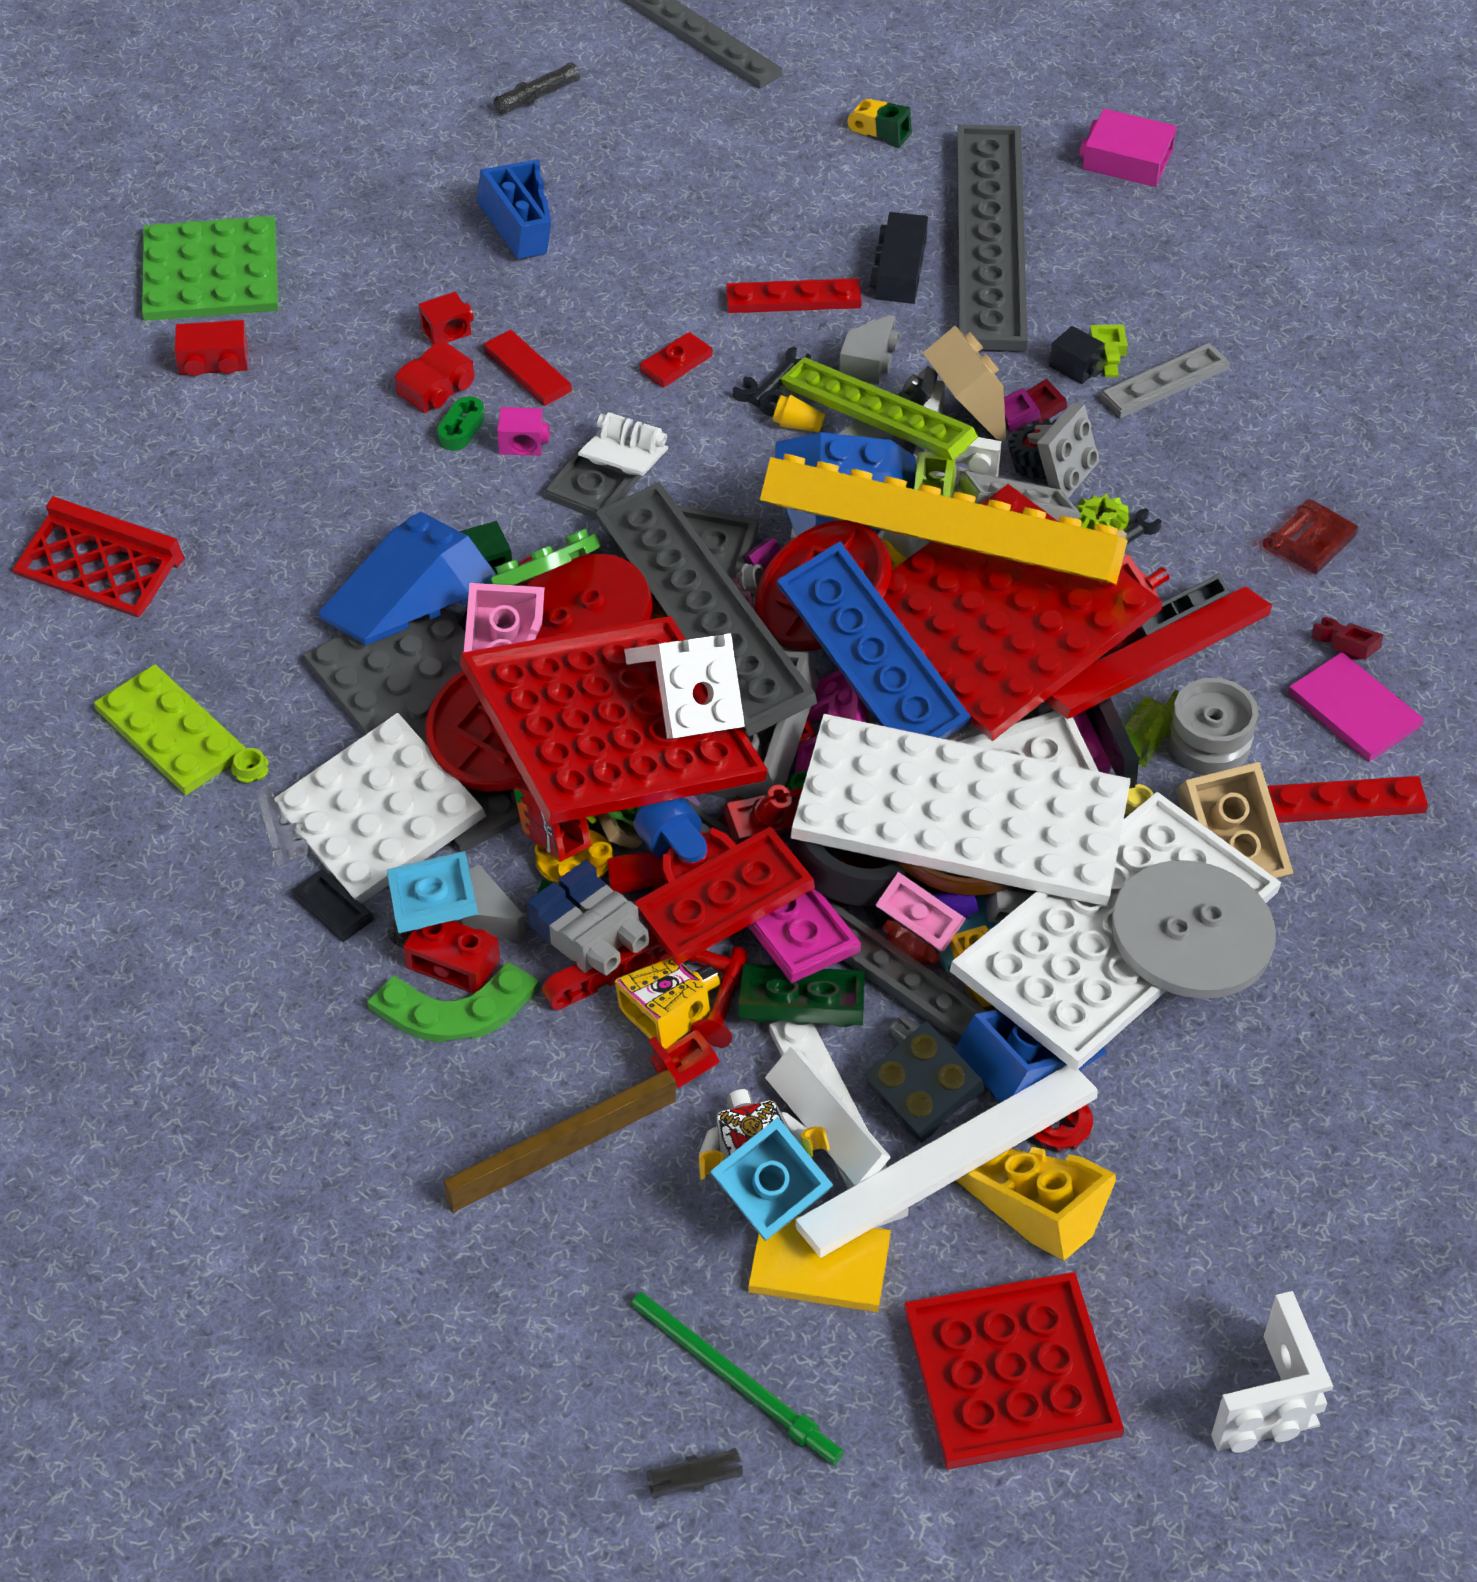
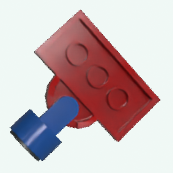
M685 798L640 807L634 819V829L656 857L663 858V873L666 884L636 900L634 904L638 907V915L677 966L815 888L813 877L771 826L736 844L726 833L711 827L710 832H700L702 827L701 818Z

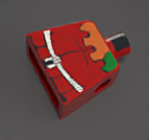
M525 781L516 784L512 790L511 799L518 807L522 830L526 836L557 861L562 862L592 846L586 818L548 825Z

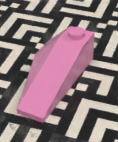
M470 583L464 652L535 640L542 625L544 587Z

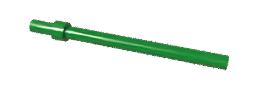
M640 1292L635 1296L631 1303L632 1307L787 1428L790 1438L802 1447L807 1444L832 1465L839 1462L844 1454V1450L819 1431V1425L806 1414L798 1415L645 1293Z

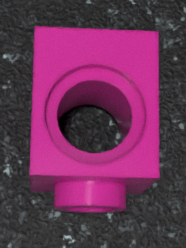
M500 408L497 431L499 455L541 456L542 444H549L550 425L549 423H543L542 408Z

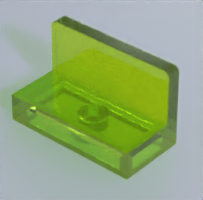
M1176 689L1166 704L1145 696L1124 727L1139 757V765L1146 768L1169 733L1170 724L1173 720L1174 702L1179 693Z

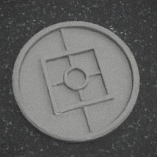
M1175 860L1157 863L1134 874L1121 888L1111 917L1113 939L1126 963L1139 976L1154 986L1184 997L1201 999L1220 998L1246 989L1265 972L1275 948V923L1262 897L1240 877L1225 869L1203 862Z

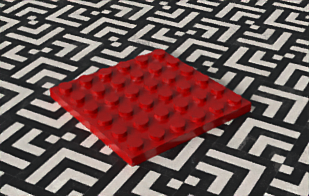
M1009 483L981 503V505L988 506L989 500L1004 502L1011 505L1010 511L1023 514L1024 507L1045 512ZM1046 512L1045 519L1057 521ZM931 541L892 570L890 584L884 596V601L971 716L970 723L991 741L999 737L1162 610L1161 599L1122 569H1120L1117 584H1112Z
M672 616L461 652L459 664L548 825L765 781L768 769L741 727L667 739L656 661L626 664L624 649L686 640ZM697 683L693 688L692 694L694 700L702 705L708 698V691L705 685Z

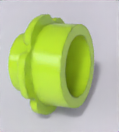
M245 748L234 756L231 772L234 776H237L240 782L252 783L254 780H262L266 777L269 771L267 767L269 761L260 750Z

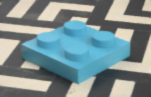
M465 851L387 869L394 916L399 933L479 914Z

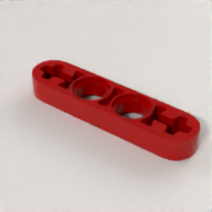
M648 930L649 943L638 953L631 952L624 945L617 949L620 952L621 962L607 976L593 967L585 973L576 963L550 976L543 984L542 992L553 1009L561 1010L597 993V988L606 984L610 987L615 984L616 979L671 957L653 933Z

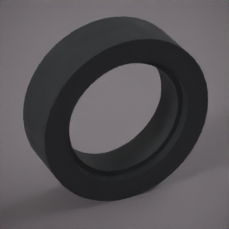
M795 839L792 853L813 877L814 889L842 903L859 906L876 905L898 872L907 878L909 876L898 862L888 859L889 864L881 868H859L834 858L820 844Z

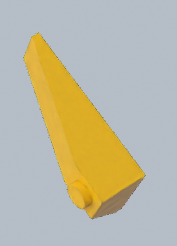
M1032 1147L1029 1152L1009 1149L955 1181L1031 1244L1065 1261L1093 1237L1116 1182V1175L1083 1157L1069 1154L1066 1160L1046 1156L1045 1149Z

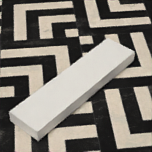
M790 1046L766 1075V1080L807 1128L818 1126L825 1129L830 1148L827 1153L854 1185L878 1173L891 1158L890 1155L801 1051Z

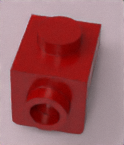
M698 1029L675 1042L667 1049H664L655 1036L648 1040L654 1052V1055L649 1057L654 1069L658 1074L669 1070L676 1080V1087L678 1089L720 1063L715 1051Z

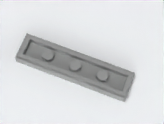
M1207 343L1101 391L1100 399L1119 418H1123L1228 370L1230 362L1210 343Z

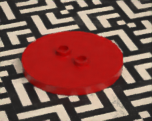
M847 520L823 523L793 538L773 557L757 587L755 612L779 645L793 651L823 649L777 587V580L839 541L884 599L890 584L892 562L887 546L874 530L867 525Z
M582 555L566 564L537 575L526 585L530 587H544L542 625L536 639L650 620L652 614V594L643 574L629 561L613 555Z
M460 671L442 687L429 708L425 725L426 741L429 750L437 764L467 788L489 792L514 789L516 784L524 780L464 671Z

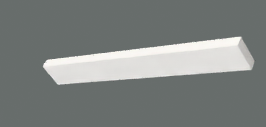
M1066 1065L797 1218L796 1229L817 1255L822 1258L1097 1099L1098 1089L1079 1069L1075 1071Z

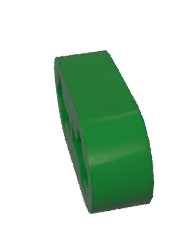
M471 396L462 397L453 404L437 429L439 444L442 448L456 451L465 448L485 419L484 405L480 399Z

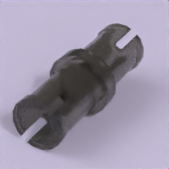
M732 1448L729 1451L697 1458L694 1454L686 1456L685 1462L647 1470V1481L652 1482V1485H648L652 1498L658 1499L661 1496L692 1489L695 1493L703 1491L704 1485L742 1477V1466L733 1464L741 1462L737 1449Z

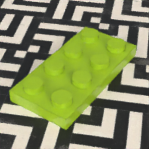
M156 664L94 702L96 711L185 796L229 768L233 763L236 753L246 748Z

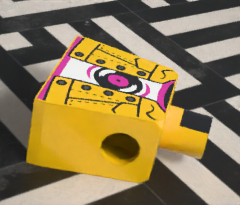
M671 958L615 980L621 1011L649 1039L655 1036L664 1049H667L690 1032L691 1026L695 1021L708 1018L710 1014L708 991L720 984L719 977L711 965L706 964L691 972L682 963L677 966Z

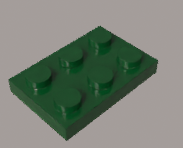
M744 964L739 1001V1018L750 1019L758 1023L776 1020L790 1021L797 1025H807L810 1023H828L837 1027L863 1025L865 971L824 968L791 983L778 966Z

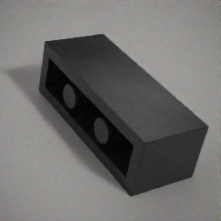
M889 212L887 225L881 224L879 244L883 246H877L875 253V266L879 267L872 268L870 287L876 288L875 300L915 304L927 241L928 216Z

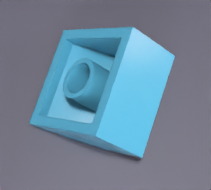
M778 1117L710 1171L711 1175L765 1241L799 1216L833 1186Z

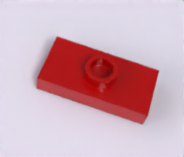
M687 332L641 362L640 372L664 388L712 356V347L691 332Z

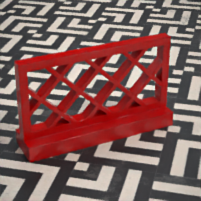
M52 496L45 506L48 516L12 570L16 575L139 618L154 598L172 567L178 568L185 558L177 538ZM54 528L67 533L68 538L48 545L47 538ZM87 541H93L98 544L99 549L82 555L78 554L76 545ZM70 547L72 548L73 558L54 564L51 554ZM120 551L128 553L129 560L112 566L109 565L107 556ZM47 556L50 566L36 571L28 568L33 560ZM100 558L103 559L104 569L85 575L83 564ZM150 562L160 564L155 573L143 577L140 576L139 566ZM78 566L81 577L67 582L59 579L58 573ZM134 569L137 579L116 586L113 575ZM109 577L112 588L98 593L90 590L89 584ZM139 588L141 589L142 594L135 605L121 601L120 595Z

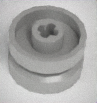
M1202 678L1188 683L1179 691L1174 702L1173 720L1168 734L1169 750L1177 762L1191 771L1204 775L1242 766L1247 762L1252 749L1254 732L1259 717L1257 702L1248 690L1236 682L1223 678Z

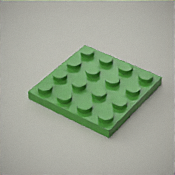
M275 216L144 225L142 301L144 321L278 311Z

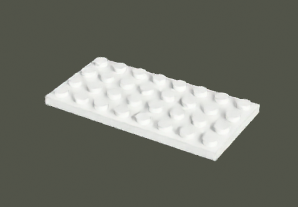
M823 714L793 822L791 838L1107 906L1111 893L1131 779Z
M1156 792L1123 820L1111 893L1107 906L1037 891L954 959L950 972L1073 1070L1077 1071L1166 992L1139 976L1123 959L1113 939L1111 917L1115 901L1123 885L1134 874L1161 862L1175 860L1203 862L1225 869L1240 877L1256 890L1265 903L1278 893L1281 882L1159 792Z

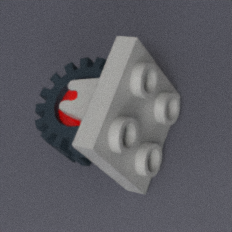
M1073 402L1052 423H1050V419H1043V423L1039 424L1038 420L1032 421V426L1029 427L1025 424L1021 426L1022 431L1015 430L1012 433L1013 437H1010L1008 440L1015 471L1020 473V476L1025 477L1028 474L1029 478L1035 479L1036 475L1039 474L1040 478L1047 479L1049 487L1060 489L1067 498L1100 462L1091 430V422L1088 419L1085 404Z

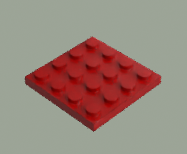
M1076 1272L904 1303V1314L946 1470L1121 1438L1123 1436V1423Z

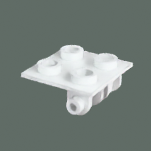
M610 412L606 415L600 414L597 427L602 429L578 452L579 456L588 458L592 463L614 466L622 469L624 473L629 475L644 476L668 450V446H665L667 434L662 433L661 428L648 424L642 425V422L637 421L632 431V419L628 418L624 423L625 417Z

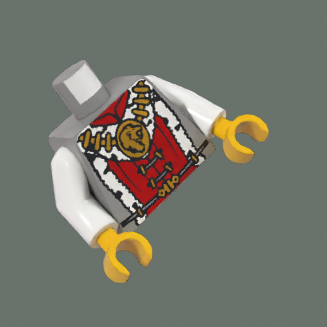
M746 1089L733 1091L726 1098L729 1109L716 1114V1127L707 1131L698 1156L700 1179H706L705 1176L711 1174L710 1171L777 1117L810 1157H813V1150H830L826 1131L818 1126L806 1128L788 1113L780 1112L774 1101L768 1100L753 1103L750 1091Z

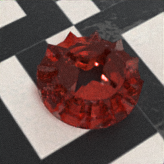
M887 920L882 927L888 933L885 937L886 940L921 964L926 965L929 961L935 965L939 960L940 954L935 947L895 920Z

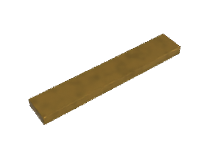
M669 1070L663 1071L445 1179L444 1186L448 1205L454 1213L676 1102V1080Z

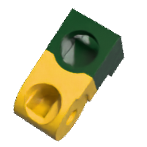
M864 99L847 119L851 131L865 136L870 134L871 136L887 139L888 145L900 148L912 133L910 107Z

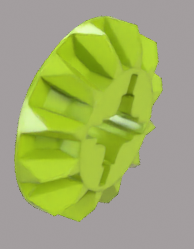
M1107 493L1103 497H1096L1092 494L1089 500L1079 499L1078 506H1076L1080 512L1079 520H1082L1081 527L1094 530L1096 524H1103L1123 530L1129 522L1128 506L1123 505L1120 498L1110 499ZM1099 511H1104L1102 516L1099 517V520H1097L1096 515L1099 513Z

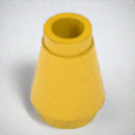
M791 394L789 397L781 395L772 421L779 423L780 428L819 433L826 414Z

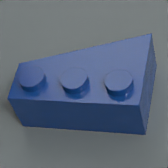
M539 159L480 169L477 203L517 259L547 254L551 218L547 197L544 196V182L540 175Z

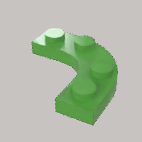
M586 528L566 535L565 540L567 543L562 544L558 549L552 551L549 545L531 552L532 560L518 565L517 560L514 559L495 567L498 574L491 577L492 583L497 585H514L566 564L572 559L588 554L600 547L596 532L588 534Z
M508 961L482 989L472 996L457 1001H440L424 995L393 975L367 1001L370 1011L403 1032L423 1040L446 1042V1040L469 1037L475 1039L489 1034L507 1023L540 989V981Z

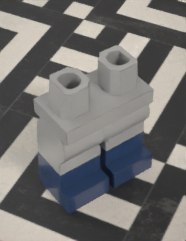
M584 860L558 879L559 885L553 882L527 901L530 927L569 959L577 961V966L585 973L593 967L607 976L621 962L620 952L617 951L618 948L624 945L631 952L638 953L649 943L648 930L639 921L638 907L631 901H627L622 894L613 891L597 876L596 868L587 860Z

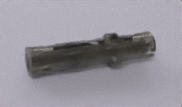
M569 62L565 66L528 83H518L515 89L494 98L495 108L503 116L524 105L529 107L534 104L535 100L575 81H579V70L573 62Z

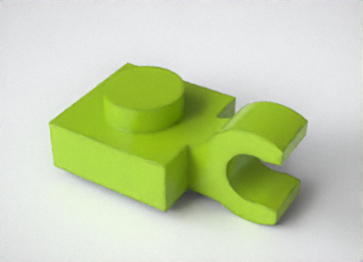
M1124 324L1090 325L1089 335L1105 343L1103 355L1105 360L1103 367L1105 377H1119L1118 364L1121 361L1120 356H1127L1128 348Z

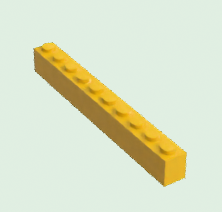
M784 454L783 460L770 457L760 500L771 505L836 520H847L867 525L874 529L1117 584L1128 541L1117 535V528L1103 524H1096L1094 530L1081 527L1082 520L1061 515L1058 522L1045 519L1046 512L1024 507L1023 514L1010 511V504L996 500H989L988 506L975 503V496L960 492H954L953 498L941 496L940 488L920 484L918 490L906 488L907 481L885 476L884 482L872 480V473L857 469H851L850 475L839 473V466L818 461L816 467L804 465L805 458L791 454Z

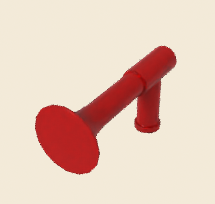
M733 947L729 957L704 950L690 958L689 961L701 965L709 964L714 969L723 972L721 984L708 1018L695 1021L691 1026V1032L698 1029L709 1045L713 1047L725 1048L732 1042V1034L724 1025L733 993L741 978L743 965L748 957L747 951L742 947Z

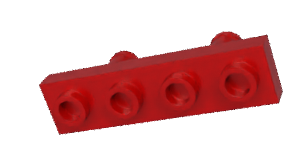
M774 785L768 790L767 795L726 803L723 813L734 842L739 844L770 826L778 835L791 833L803 787L788 790L783 785Z

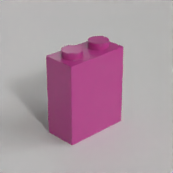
M1104 108L1099 119L1093 120L1091 123L1089 139L1084 138L1079 153V157L1084 158L1082 169L1156 187L1174 149L1177 126Z

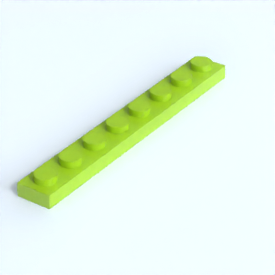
M806 357L801 359L780 378L783 385L792 392L952 461L963 454L967 447L978 438L973 426Z

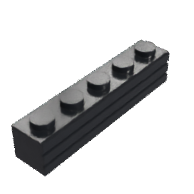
M1220 573L1162 602V610L1131 633L1134 641L1136 642L1229 594L1230 591Z

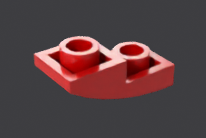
M652 852L622 855L607 859L610 886L613 891L620 894L635 892L652 886L656 890L666 884L663 873V858L656 857Z

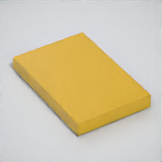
M797 1216L766 1241L758 1234L749 1281V1293L879 1312L891 1230L872 1228L822 1258L817 1255L797 1231L796 1219L801 1216Z

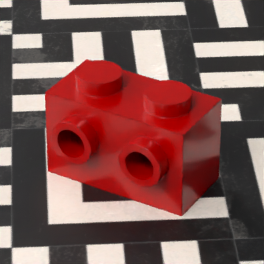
M455 920L413 930L403 946L407 969L473 994L484 987L500 961L498 937L493 936L486 930L473 929L457 923Z

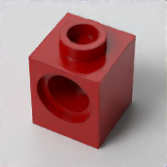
M456 291L418 304L421 328L433 345L442 341L449 343L471 335L470 322L474 321L472 309L467 302H462Z

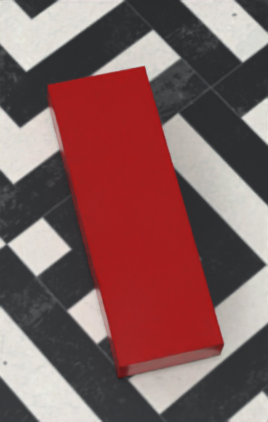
M511 329L483 343L484 352L543 406L572 392L571 383Z

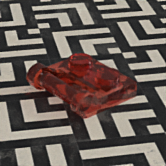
M1306 499L1298 506L1297 513L1277 532H1271L1264 538L1263 547L1275 555L1280 554L1317 575L1356 537L1358 525L1316 501ZM1308 521H1315L1295 542L1290 540Z

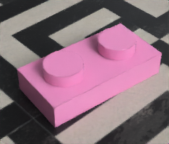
M899 872L876 904L877 907L942 952L945 951L966 920L965 917Z

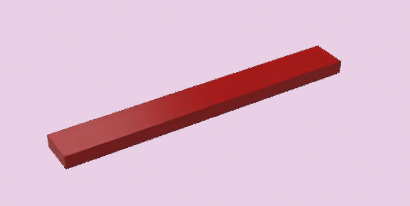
M1244 586L1092 663L1044 702L1066 719H1070L1270 615L1272 604Z

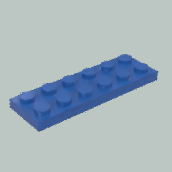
M840 541L777 580V587L880 726L945 739L970 723L971 716Z

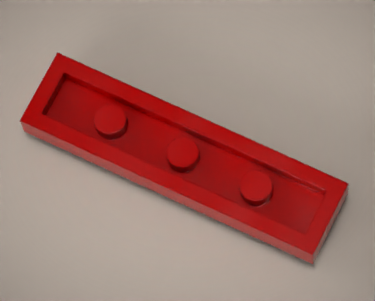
M859 278L726 283L728 313L861 308Z
M1419 776L1271 785L1267 787L1278 823L1426 813L1428 808Z

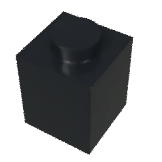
M1071 326L1052 342L1049 367L1083 384L1091 376L1097 377L1101 373L1105 364L1103 359L1105 343Z

